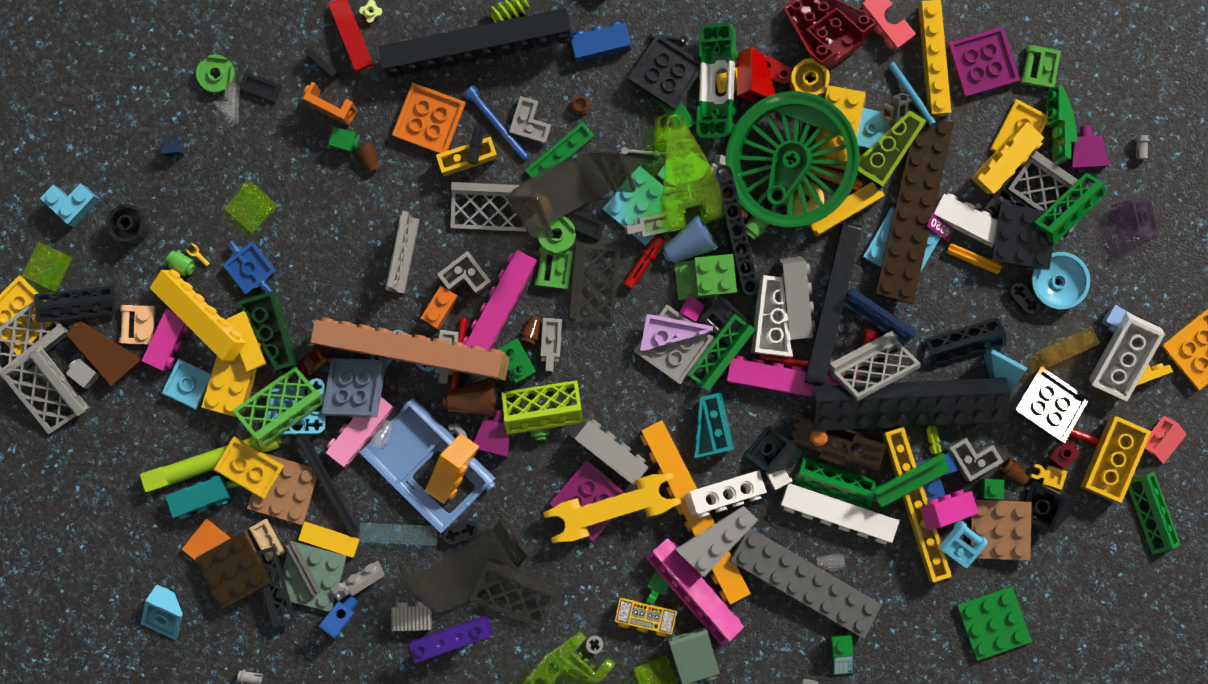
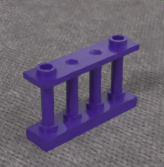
M485 615L413 640V643H410L409 646L416 663L489 638L493 632L488 617Z

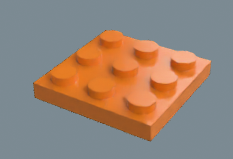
M412 82L392 136L439 154L446 152L450 147L466 102Z

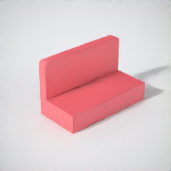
M1163 416L1151 431L1144 450L1155 455L1164 464L1184 439L1186 433L1179 423Z

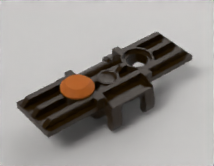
M797 417L790 438L792 443L819 451V460L822 461L828 460L844 468L846 462L850 461L879 471L886 444L859 436L861 429L838 430L854 435L852 442L829 435V430L814 431L812 421ZM852 445H861V454H852Z

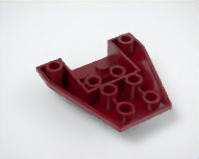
M791 0L783 6V10L805 50L821 66L834 67L861 47L877 25V22L864 11L840 0Z

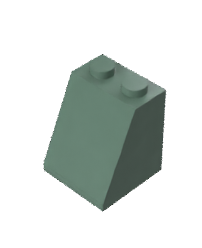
M705 627L668 638L682 684H698V680L704 678L706 681L717 678L716 675L720 674Z

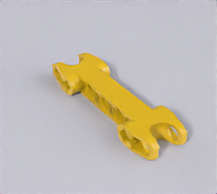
M672 472L652 474L636 479L638 489L580 507L578 498L562 502L556 507L543 512L545 518L559 516L565 522L564 531L552 537V543L589 536L587 526L644 509L646 516L651 517L681 504L680 497L665 499L659 493V486L673 478Z

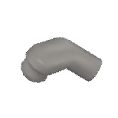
M459 423L448 426L451 435L456 433L458 437L462 434L467 438V434Z

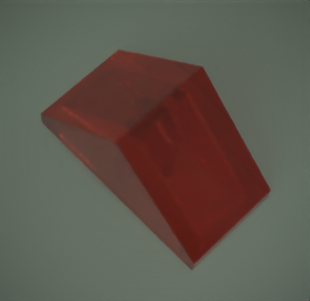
M317 344L298 362L300 369L308 379L329 365L331 359L322 346Z

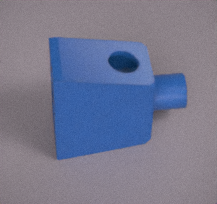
M350 595L343 604L338 601L319 627L337 640L355 614L352 610L358 604V601ZM340 611L346 613L342 619L337 617Z

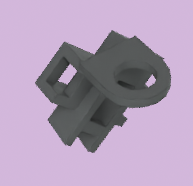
M900 93L892 96L890 102L883 104L882 118L889 121V126L891 127L909 111L925 120L920 113L908 108V103L912 102V99L907 94Z

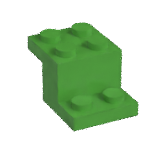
M733 254L695 257L693 261L674 263L678 301L686 300L687 296L694 299L713 298L721 294L737 293Z

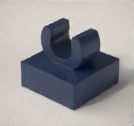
M174 136L175 141L173 144H169V138L164 137V144L166 146H160L162 155L165 157L184 155V147L180 145V140L177 136Z

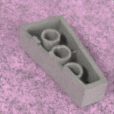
M802 257L778 259L779 266L783 267V273H781L780 277L783 278L785 288V307H787L786 313L788 315L787 322L791 340L812 338L816 328L815 321H811V313H814L813 302H810L809 294H812L811 282L808 283L807 275H810L809 263L806 264Z
M583 417L584 423H577L568 435L635 486V480L641 478L648 469V466L644 464L646 460L638 454L636 456L630 453L631 448L623 442L621 444L615 441L617 437L608 430L606 433L600 429L602 425L594 419L589 421Z
M742 506L675 548V550L705 577L758 519Z

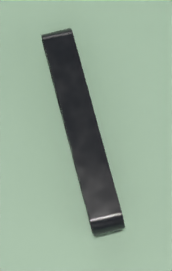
M722 165L714 168L711 175L729 254H733L736 284L738 291L742 295H754L759 289V284L735 180L731 168ZM720 169L726 173L724 180L718 176ZM725 188L730 191L729 198L723 196ZM729 207H732L734 209L733 217H730L727 214V209ZM733 226H736L739 229V233L737 236L733 235L731 232ZM738 244L743 247L742 254L736 252ZM742 263L747 265L745 273H742L740 270ZM746 282H750L752 285L749 292L745 290Z

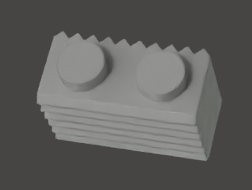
M406 602L396 603V606L391 607L392 631L432 629V605L427 606V602H415V606H408Z

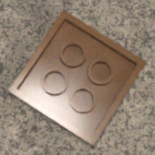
M266 454L283 464L284 467L265 499L260 498L254 493L251 494L247 509L303 525L318 478L310 466Z
M975 500L979 513L972 515V531L978 536H983L988 541L986 547L976 558L1030 560L1032 502ZM971 540V547H973L975 542Z

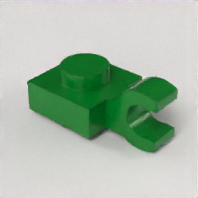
M656 570L647 586L652 590L646 602L654 605L659 593L665 596L669 588L667 582Z

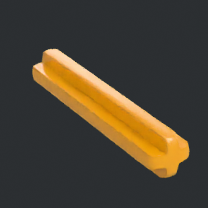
M950 244L947 249L948 254L995 274L1001 271L1002 265L1000 263L991 261L955 244Z

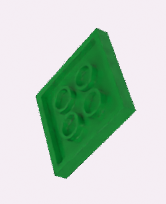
M1012 586L956 605L976 661L1032 642Z

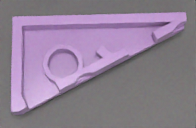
M647 314L640 351L650 350L713 331V326Z

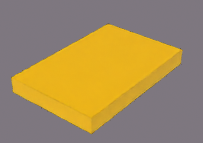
M1016 99L990 151L995 153L1023 122H1029L1042 134L1047 124L1046 114Z
M233 436L213 470L260 498L265 499L284 465Z

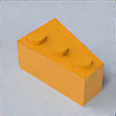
M460 434L440 455L425 492L443 504L448 499L452 500L458 491L456 488L461 484L462 477L480 446Z

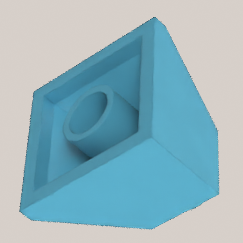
M995 350L987 351L983 355L990 378H1006L1010 390H1013L1027 370V367Z
M156 585L145 601L141 625L174 640L178 637L183 615L175 593L167 588Z

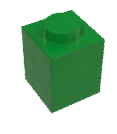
M333 127L328 145L332 149L353 154L354 150H357L360 139H357L358 135L355 132Z
M980 479V498L1004 499V480Z

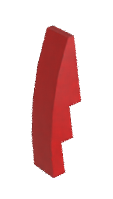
M348 0L328 2L355 71L358 72L373 66L372 59Z

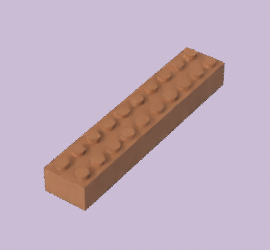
M322 317V321L315 320L311 343L323 347L504 381L506 380L510 360L509 357L505 356V352L490 348L488 352L480 346L471 345V348H467V345L454 341L450 345L449 342L443 339L433 338V341H430V338L416 334L412 338V335L405 332L396 331V334H394V332L384 328H377V331H375V328L359 324V327H357V325L346 321H340L339 324L338 321Z

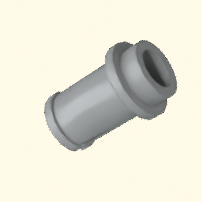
M1137 135L1134 140L1136 142L1135 159H1148V142H1150V139H1148V135Z
M243 669V671L239 670L237 682L241 684H261L263 673L246 672V669Z

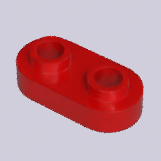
M765 56L766 62L770 65L768 69L772 81L779 85H787L790 82L792 69L771 57ZM782 71L786 72V73H787V76H786V77H782V76L780 75V72H782Z

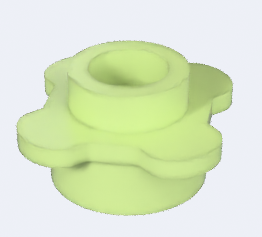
M369 0L366 6L360 8V14L364 15L369 23H372L378 16L382 15V9L375 5L374 0Z

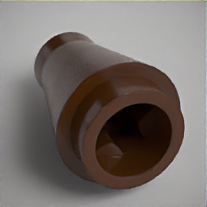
M370 142L357 147V154L368 172L378 169L375 146H372Z
M530 317L520 334V341L522 343L534 346L535 342H538L540 318Z
M1008 458L1002 463L1000 467L1002 475L1018 482L1020 485H1024L1029 480V476L1026 475L1015 460Z

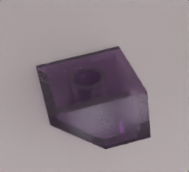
M1150 198L1131 199L1111 205L1112 217L1115 223L1137 238L1159 235Z

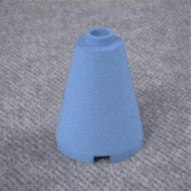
M698 215L664 247L665 251L663 254L668 262L676 263L713 251L718 248L715 238L711 236L710 229Z

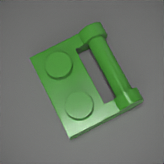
M1027 45L1025 50L1027 53L1023 76L1020 77V84L1048 89L1054 88L1061 51ZM1034 54H1039L1036 78H1031Z
M539 247L538 254H540L534 286L568 290L573 251L553 255ZM547 255H553L550 281L544 280Z

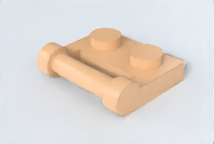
M120 305L122 320L121 337H119L118 343L149 345L155 333L156 307ZM130 312H135L134 338H128Z

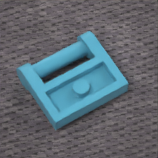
M959 520L955 523L953 531L941 543L939 548L962 566L968 568L986 547L988 541L983 536H978L967 527L966 523ZM964 534L975 542V545L971 547L959 537Z

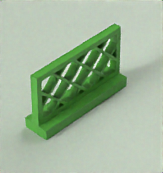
M295 366L236 407L232 412L256 440L259 447L262 448L324 404L322 394L309 383ZM296 374L299 377L298 384L288 383V378ZM275 387H283L282 395L272 394ZM287 387L297 388L296 396L286 395ZM300 388L309 389L312 392L306 397L299 396ZM268 398L266 406L256 405L257 400ZM271 398L281 399L280 407L270 406ZM285 399L295 400L291 408L283 407ZM244 409H252L250 417H242L239 413ZM255 410H265L264 418H254ZM269 411H279L277 418L267 419ZM253 422L263 423L262 428L255 432L252 429Z

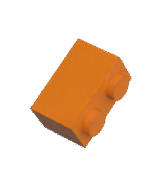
M440 286L421 319L439 330L459 297Z

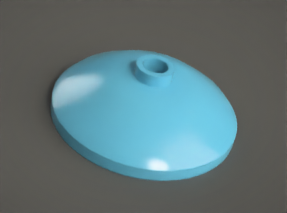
M1067 252L1052 253L1050 270L1034 268L1032 287L1037 298L1046 306L1059 310L1069 309L1078 305L1086 297L1090 288V274L1084 262L1077 256ZM1056 279L1061 281L1059 286L1055 284Z

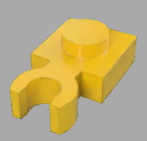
M1039 464L1033 465L1034 468L1039 470V474H1030L1031 478H1043L1042 484L1062 490L1067 471L1049 465L1044 470Z

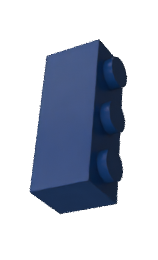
M621 22L612 23L610 27L606 28L602 26L595 27L592 31L586 33L584 31L575 32L573 34L574 39H571L576 62L631 49L626 23L621 24Z

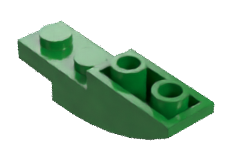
M1057 85L1048 90L1046 95L1047 126L1053 128V163L1058 165L1071 159V146L1077 143L1074 113L1062 85Z

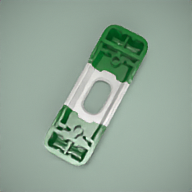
M729 23L706 24L700 30V90L696 116V133L699 137L705 139L726 137L732 132L733 116L736 113V108L733 106L735 59L738 56V51L735 49L736 32ZM719 69H726L728 72L727 93L722 97H718L715 93L716 73Z

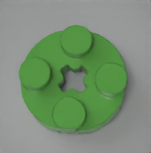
M209 55L198 64L196 77L206 91L222 93L230 90L231 85L234 83L235 69L233 64L224 56ZM215 69H218V72L221 73L217 79H214V76L211 75L212 72H215Z
M550 216L539 225L538 240L545 251L553 255H559L567 252L574 245L576 239L575 227L568 218ZM553 231H555V232H559V231H560V232H561V234H560V237H561V238H559V239H558V238H555V239H554L552 232H553Z

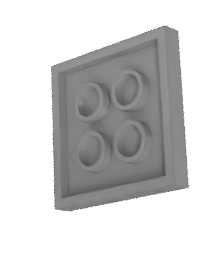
M668 305L665 306L659 315L660 317L691 322ZM706 333L646 351H640L641 340L633 352L681 385L689 370L714 337Z

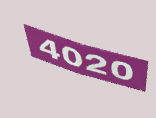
M931 214L927 227L949 242L954 228L935 214Z

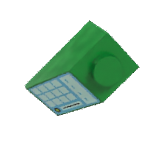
M850 634L829 636L833 675L853 673L852 636Z

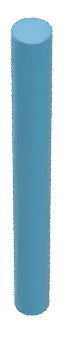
M895 62L891 63L888 66L912 99L929 126L935 125V119Z

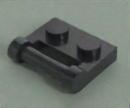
M722 295L698 319L701 324L713 326L712 332L715 335L721 329L708 318L711 314L724 325L733 313L746 323L749 322ZM734 320L730 326L731 333L738 332L742 327V324L737 320ZM728 336L721 337V343L726 346L729 343Z

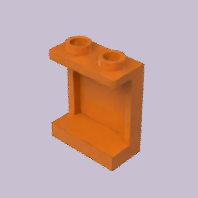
M311 82L310 86L307 85L305 87L303 99L310 107L350 126L358 111L353 102L346 99L341 109L318 98L321 90L316 83Z

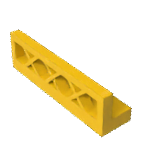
M871 182L847 196L845 201L832 214L809 226L815 236L818 237L878 202L885 195L882 191L879 192L875 184Z

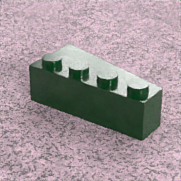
M270 291L236 302L242 312H246L251 327L255 332L254 334L262 344L275 370L284 371L299 366L279 294Z

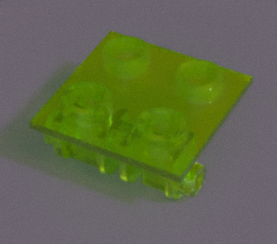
M249 181L247 184L241 185L239 188L241 191L229 202L225 209L253 234L278 205L252 181Z
M38 241L21 276L56 292L73 258Z
M666 655L644 665L636 666L633 669L638 684H677Z

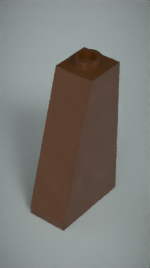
M76 322L69 328L70 331L66 334L111 386L117 387L144 363L141 357L87 323Z

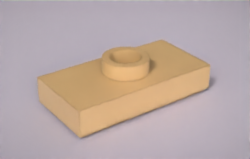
M268 519L249 528L260 550L275 546L278 556L285 553ZM272 551L263 554L267 562L274 559Z

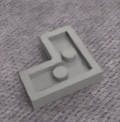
M520 96L509 133L546 144L551 125L534 120L538 101Z

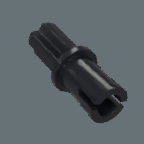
M475 125L471 142L468 143L470 147L466 162L478 165L480 151L484 147L482 142L486 130L485 127Z

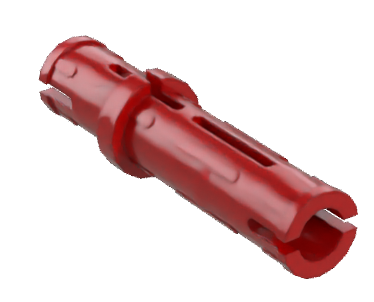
M654 236L648 247L643 249L642 256L623 284L632 290L634 289V286L644 274L651 261L656 259L655 255L662 244H664L662 239ZM654 247L653 251L651 252V254L649 255V257H648L647 260L645 261V258H646L647 255L650 253L651 249ZM641 264H643V266L634 278L633 276L635 275Z

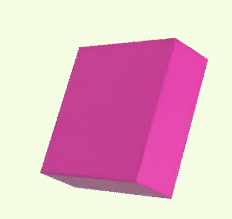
M687 296L680 314L697 322L705 305Z

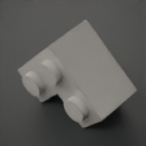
M468 251L437 274L449 291L454 290L466 280L478 295L492 284Z
M962 438L946 448L948 452H952L956 466L965 481H972L1003 462L994 445H989L975 453L967 438Z

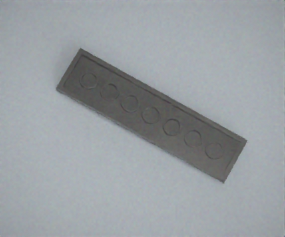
M752 528L743 535L729 561L862 639L866 637L882 606L879 602Z

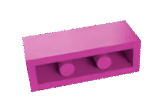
M165 310L142 359L143 362L163 371L172 368L175 362L173 357L176 351H179L183 345L181 340L184 334H187L190 330L173 311Z
M963 489L952 492V496L947 494L939 497L940 501H938V498L929 500L926 506L920 508L927 530L940 528L979 513L972 491L964 493Z

